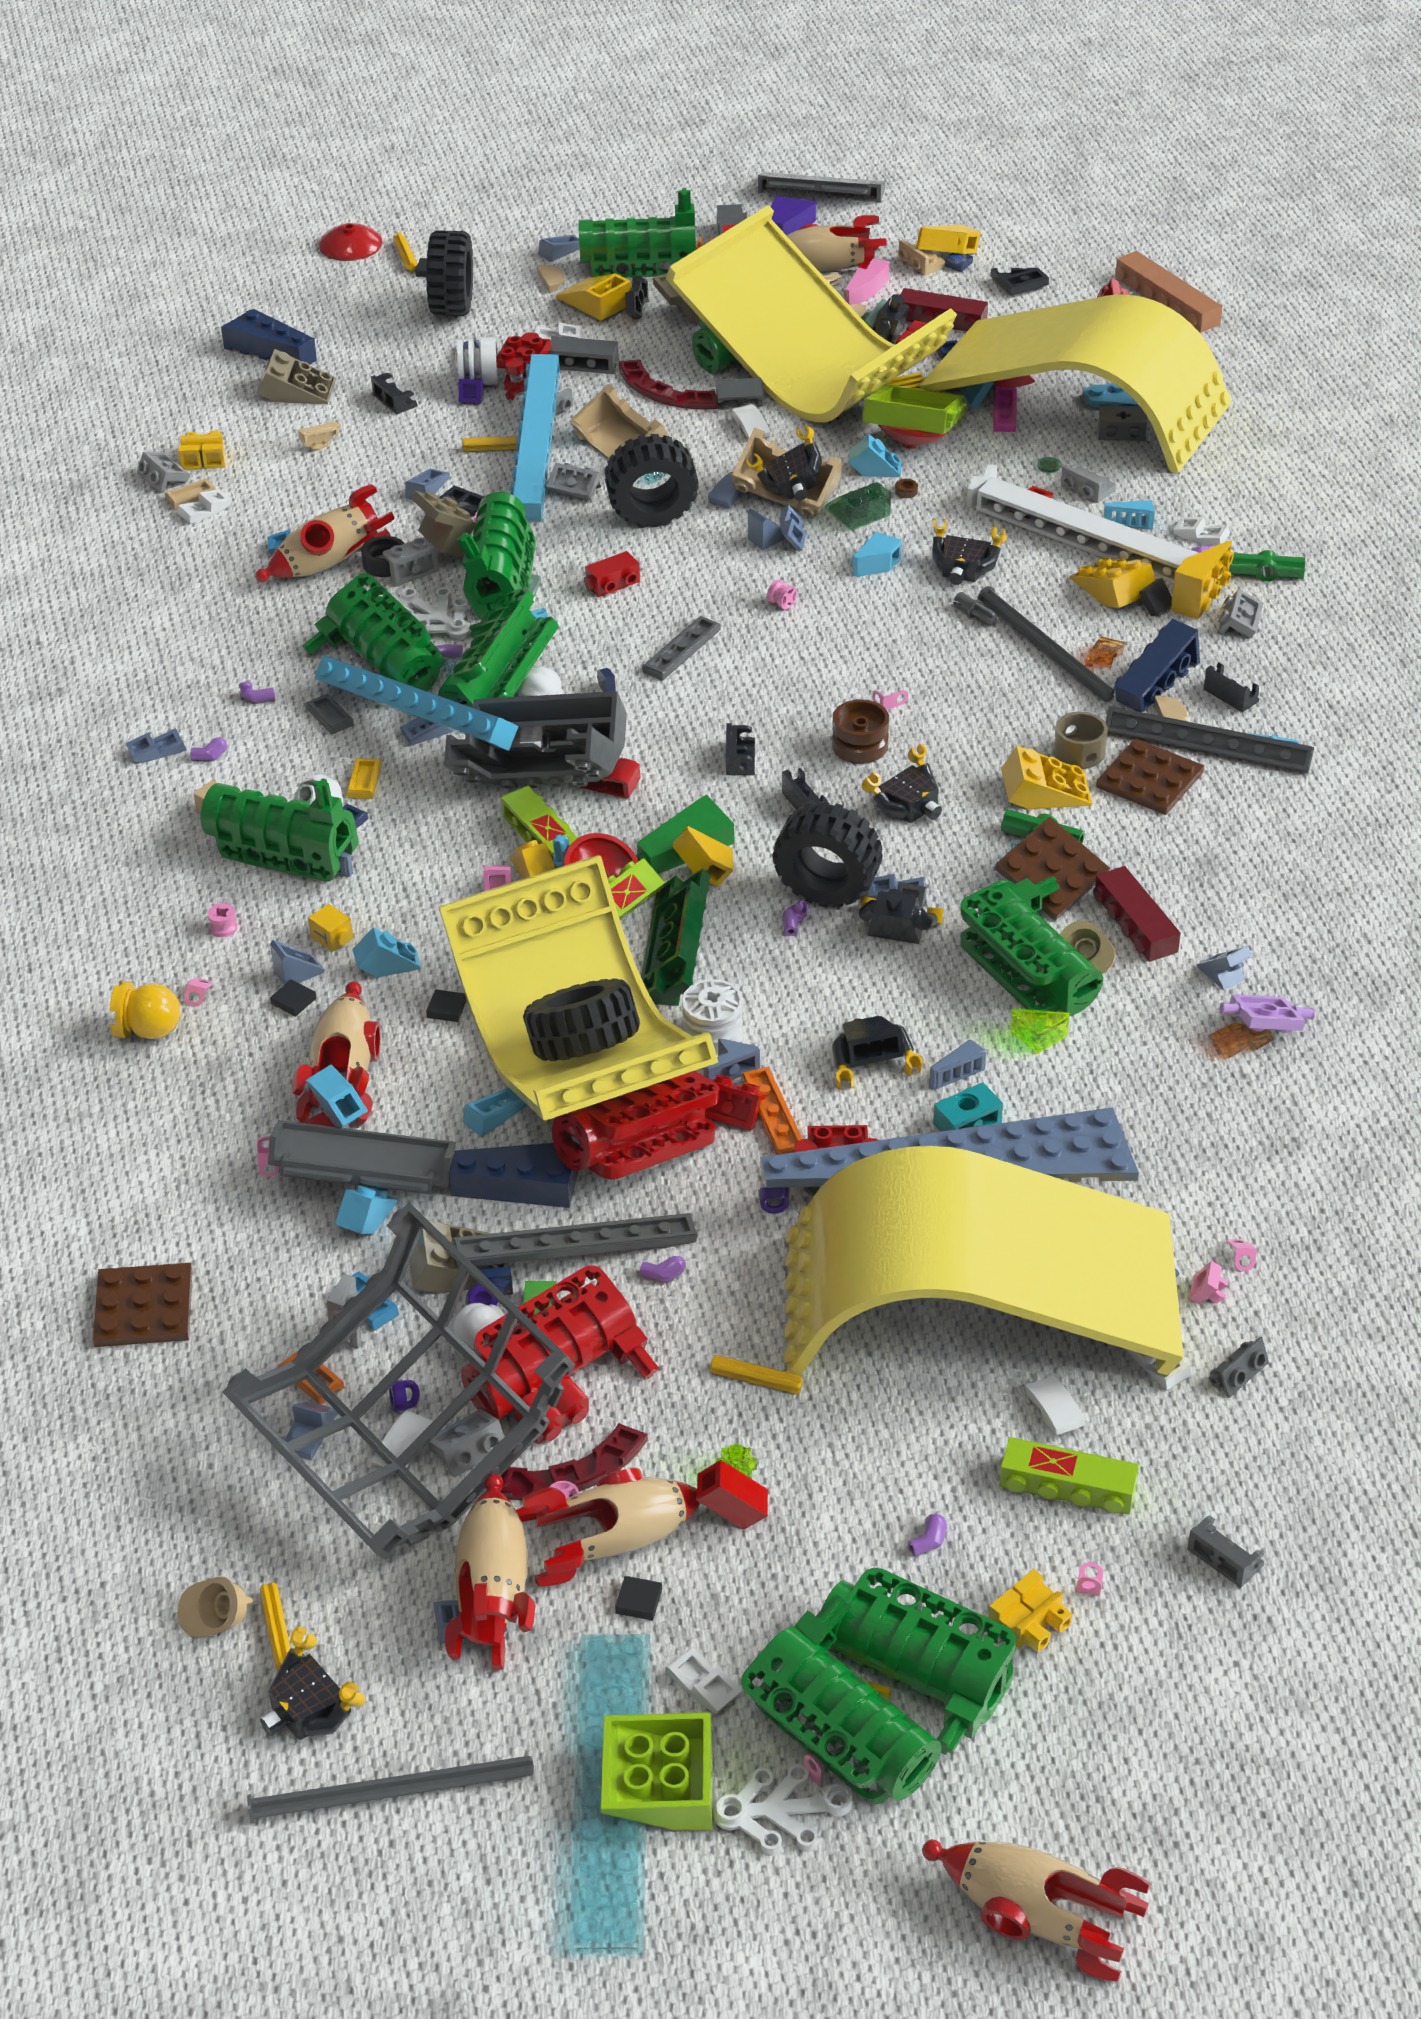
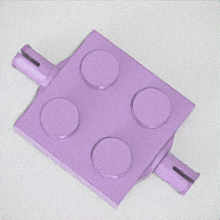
M1231 994L1230 1002H1221L1219 1007L1221 1015H1236L1245 1022L1249 1029L1259 1032L1265 1029H1275L1282 1033H1290L1292 1030L1303 1031L1305 1019L1313 1020L1315 1016L1313 1007L1305 1008L1292 1005L1285 997Z

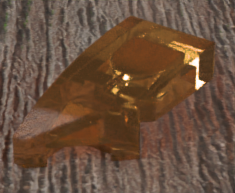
M1101 636L1089 652L1085 666L1093 667L1095 663L1105 667H1112L1113 658L1123 653L1125 642Z
M1236 1022L1210 1034L1211 1040L1225 1059L1234 1056L1249 1046L1255 1051L1275 1040L1270 1031H1254L1249 1029L1247 1025Z

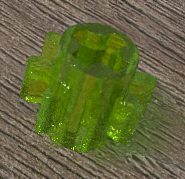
M737 1443L727 1448L722 1447L721 1458L716 1459V1462L722 1460L751 1479L752 1471L757 1470V1458L751 1457V1448H746Z

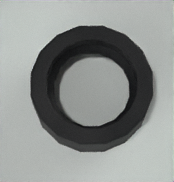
M378 536L368 540L361 548L363 569L372 576L391 577L389 562L385 558L375 557L383 555V551L405 543L393 536Z

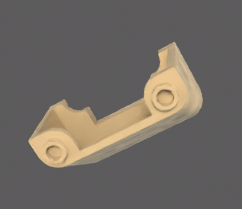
M607 384L569 421L574 428L572 433L579 441H587L608 459L612 454L615 455L614 451L620 445L623 447L625 441L631 438L635 440L638 439L639 435L645 434V437L651 436V434H659V437H663V435L669 436L663 425L656 419L650 423L633 410L625 399H619L616 389L610 384Z
M754 428L732 474L735 488L741 492H751L785 506L790 505L793 509L799 510L802 514L809 517L819 515L841 478L842 460L830 456L828 462H824L822 458V464L817 474V484L807 490L808 496L803 500L787 499L784 494L777 495L768 491L758 478V472L751 469L746 463V459L749 460L751 465L757 463L758 459L754 455L755 453L762 459V467L765 469V464L788 452L776 447V441L771 440L770 443L764 438L765 431Z

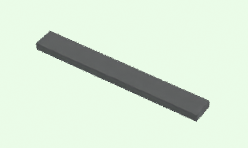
M1109 706L1105 721L1108 727L1107 733L1309 773L1315 749L1312 746Z
M690 1213L453 1237L451 1243L474 1266L689 1244L696 1242L698 1235ZM456 1261L457 1268H460V1264Z

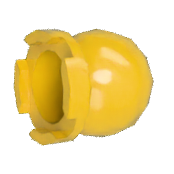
M119 981V986L115 985L113 988L110 1011H115L116 1024H110V1028L115 1038H128L133 1031L141 1038L152 1040L164 1038L175 1030L181 1018L180 1002L176 994L166 986L150 983L143 984L135 989L131 981Z

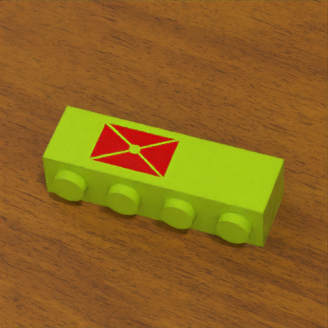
M529 786L501 797L502 817L526 842L537 840L538 844L547 842L552 858L554 856L553 839L556 838V835L567 836L569 846L579 838V836L577 837L571 831L569 825L557 816L555 810L549 808L544 803L541 795L536 794Z
M644 858L636 864L633 861L629 862L620 870L621 875L616 878L612 875L608 878L619 920H622L655 895L665 883Z
M1009 1437L1001 1465L999 1487L1008 1488L1013 1492H1027L1040 1495L1045 1499L1055 1498L1069 1501L1078 1506L1088 1505L1102 1508L1111 1513L1130 1514L1137 1485L1139 1464Z

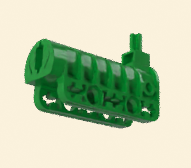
M528 587L500 595L494 603V610L487 612L481 622L469 627L472 631L470 636L474 638L470 648L465 650L462 655V661L455 665L453 674L449 675L438 691V696L472 708L474 699L514 696L559 627L553 617H538L536 619L529 609L534 603V594Z
M1053 876L1035 885L1028 878L1016 884L1009 880H1001L965 897L960 903L961 916L970 926L960 935L962 949L1029 1013L1037 1017L1048 1016L1060 1009L1067 1016L1077 1014L1095 1000L1103 984L1102 973L1036 913L1042 909V898L1059 890V885ZM994 953L996 956L994 958H986L983 954ZM1028 985L1030 988L1028 990H1019L1017 986Z

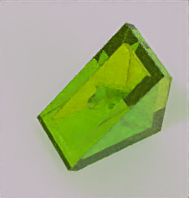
M1012 1008L1010 1032L1036 1054H1039L1068 1037L1070 1013Z

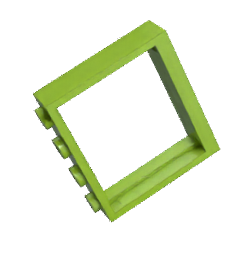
M886 384L865 398L862 422L945 434L961 421L963 416H966L967 403H964L965 396Z

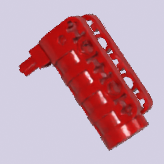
M692 1071L557 1116L552 1124V1139L555 1150L562 1162L570 1169L580 1171L588 1168L604 1179L615 1180L708 1146L715 1141L716 1126L705 1118V1110L718 1103L720 1088L716 1083L697 1071Z
M588 1265L518 1307L575 1363L572 1373L568 1376L581 1370L609 1351L613 1353L621 1365L630 1361L644 1380L646 1378L649 1379L654 1373L659 1371V1367L645 1350L648 1338L636 1325V1319L631 1307L605 1272L597 1266ZM586 1277L590 1280H597L596 1286L589 1283L582 1287L585 1284ZM561 1291L570 1292V1294L561 1298V1300H559L557 1297V1294ZM535 1308H537L540 1312L534 1315ZM506 1315L484 1327L476 1334L473 1350L485 1364ZM517 1320L519 1325L514 1327L495 1373L520 1398H523L530 1392L539 1389L543 1379L534 1370L551 1353ZM485 1339L488 1342V1344L482 1346L483 1340ZM470 1363L461 1369V1379L464 1388L480 1374ZM489 1382L471 1399L478 1410L482 1409L498 1420L514 1411V1406Z

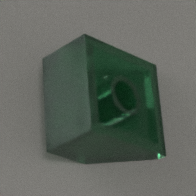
M879 482L871 483L835 498L825 505V509L850 531L890 516L891 492Z

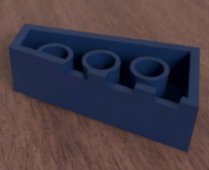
M248 310L241 316L221 326L223 345L226 350L237 349L240 350L241 354L248 355L252 353L259 355V359L267 360L270 359L274 349L287 353L297 360L307 362L309 365L317 361L315 339L258 310Z
M1172 618L1166 626L1160 629L1158 636L1153 642L1146 645L1143 653L1137 660L1135 659L1131 663L1127 672L1116 680L1114 685L1116 702L1138 712H1144L1154 703L1155 696H1161L1164 688L1166 690L1171 689L1178 676L1183 678L1189 673L1188 667L1191 665L1196 667L1200 664L1198 630Z
M553 1143L456 1150L449 1170L451 1196L570 1208L579 1171L570 1169L562 1162Z

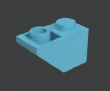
M870 434L849 450L848 463L862 476H901L900 458L895 453H890L879 439L873 438Z
M875 532L870 539L865 541L861 549L853 554L851 560L853 576L860 577L891 571L901 559L902 540Z
M374 927L352 949L357 968L376 977L418 970L421 967L417 955L418 952L412 944L403 943L394 938L389 932H382Z
M332 1065L305 1080L328 1118L336 1127L342 1128L368 1112L353 1086Z
M358 1186L357 1190L346 1189L335 1225L360 1234H374L396 1205L398 1199L388 1196L389 1191L382 1188Z

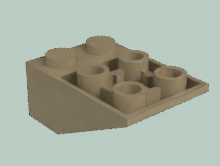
M274 349L256 394L274 402L328 404L336 377L310 366L307 362L297 360L285 352Z
M428 1220L450 1242H452L453 1237L492 1234ZM423 1229L410 1260L413 1289L438 1294L448 1293L451 1290L459 1268H457L455 1259ZM510 1263L483 1265L475 1267L478 1270L488 1268L510 1267ZM469 1274L463 1290H469L480 1283Z

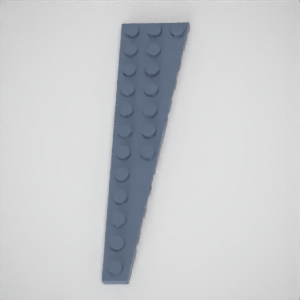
M1113 1107L760 1157V1167L766 1188L821 1187L841 1169L858 1160L883 1151L914 1146H939L963 1149L1055 1178H1069V1182H1081V1178L1099 1177V1181H1138L1139 1171Z

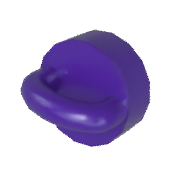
M763 1187L758 1190L761 1208L767 1213L776 1214L788 1208L790 1203L788 1187ZM782 1198L780 1205H768L767 1199Z
M477 1284L467 1292L465 1303L466 1305L482 1303L488 1306L490 1304L497 1306L498 1301L481 1284Z
M399 1379L389 1388L392 1410L395 1413L402 1412L417 1405L420 1398V1390L414 1381ZM405 1388H410L412 1391V1398L407 1401Z

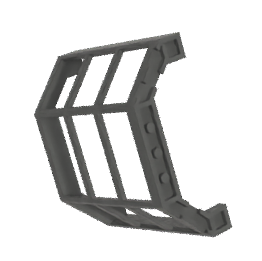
M410 1202L405 1207L398 1209L393 1214L391 1221L386 1225L396 1235L384 1268L368 1279L366 1287L357 1296L351 1297L344 1304L343 1310L334 1319L327 1321L321 1327L320 1333L310 1343L303 1345L299 1349L297 1357L292 1362L260 1376L254 1375L245 1368L242 1372L235 1374L229 1380L228 1386L222 1391L373 1552L385 1560L395 1555V1549L398 1546L407 1543L411 1547L429 1538L430 1533L428 1531L440 1525L445 1530L458 1521L477 1499L487 1491L484 1486L485 1479L491 1474L501 1476L546 1430L550 1421L546 1417L549 1407L557 1406L564 1387L560 1384L565 1374H571L575 1363ZM423 1229L460 1264L439 1317L402 1281ZM469 1274L508 1311L486 1364L448 1327ZM397 1290L433 1328L351 1411L314 1372ZM517 1320L551 1353L534 1370L543 1380L531 1407L495 1373ZM442 1335L480 1374L396 1458L360 1421V1418ZM306 1379L338 1412L341 1418L285 1442L250 1404ZM489 1382L524 1417L440 1503L405 1466ZM351 1426L388 1465L332 1491L295 1451ZM397 1473L432 1511L402 1526L389 1519L374 1535L341 1500Z

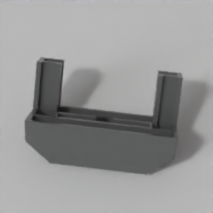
M618 691L474 699V709L497 716L519 726L511 747L508 751L483 742L471 734H465V739H457L452 735H446L444 766L452 770L454 775L465 778L466 782L495 784L505 789H515L516 785L539 788L540 784L562 787L564 783L586 786L588 782H598L612 774L625 746L627 713ZM538 741H541V747H539L538 745H536V744H534V743H520V742H538Z

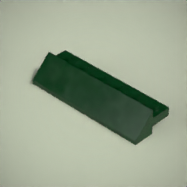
M703 868L684 882L677 876H674L664 883L656 893L641 979L656 1005L679 1006L680 995H684V992L693 985V975L696 967L697 951L700 946L699 939L703 927L702 921L706 909L705 903L710 874Z

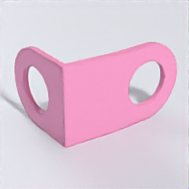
M878 690L873 691L874 702H877V694L880 698L879 704L885 707L886 710L906 703L909 697L905 690L883 696ZM904 694V700L898 703L897 698Z
M201 978L190 980L187 983L184 994L185 1002L189 1006L201 1005L206 990L213 983ZM191 992L198 993V1002L193 1003L189 1000Z
M264 1136L257 1141L259 1173L262 1176L271 1177L279 1172V1166H274L275 1170L272 1173H265L263 1171V1168L268 1165L269 1147H263L261 1143L266 1140L270 1141V1136Z
M1228 1239L1227 1243L1235 1248L1234 1263L1236 1268L1242 1272L1251 1270L1255 1265L1257 1249L1247 1241ZM1244 1255L1250 1257V1264L1246 1267H1242L1239 1263L1240 1258Z
M1088 1562L1080 1567L1076 1592L1100 1596L1103 1569L1100 1565ZM1087 1567H1095L1098 1570V1575L1096 1577H1088L1085 1574V1569Z
M806 1754L803 1766L809 1771V1777L821 1787L822 1770L820 1765L822 1763L817 1761L812 1755Z

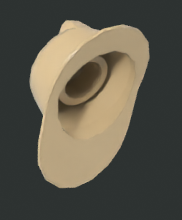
M1086 921L1072 922L1060 933L1067 942L1102 974L1107 972L1113 965L1116 957L1115 948L1111 941L1092 923Z
M214 1577L197 1582L184 1591L178 1603L177 1617L181 1628L188 1635L194 1638L207 1637L224 1632L240 1624L246 1615L247 1605L253 1603V1600L246 1596L239 1585L233 1583L228 1578Z

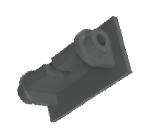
M1259 1337L1254 1342H1243L1228 1357L1229 1362L1224 1361L1217 1368L1211 1370L1209 1382L1215 1387L1219 1385L1224 1387L1228 1398L1233 1396L1269 1363L1263 1338Z

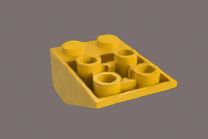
M618 274L586 278L558 293L556 298L603 321L626 308L625 292H630L631 281Z
M1228 540L1184 559L1175 571L1171 605L1172 612L1199 619L1204 612L1209 611L1213 599H1218L1222 587L1227 586L1231 579L1229 566L1234 556V553L1231 552L1232 541Z
M1111 557L1097 560V564L1094 566L1080 567L1077 573L1069 576L1072 581L1105 607L1120 608L1141 599L1139 591L1155 581L1151 563H1143L1140 560L1126 561L1125 558L1111 560Z
M1016 746L1001 767L1007 799L1010 803L1027 809L1092 805L1085 772L1077 765H1069L1054 757L1039 754L1032 749Z

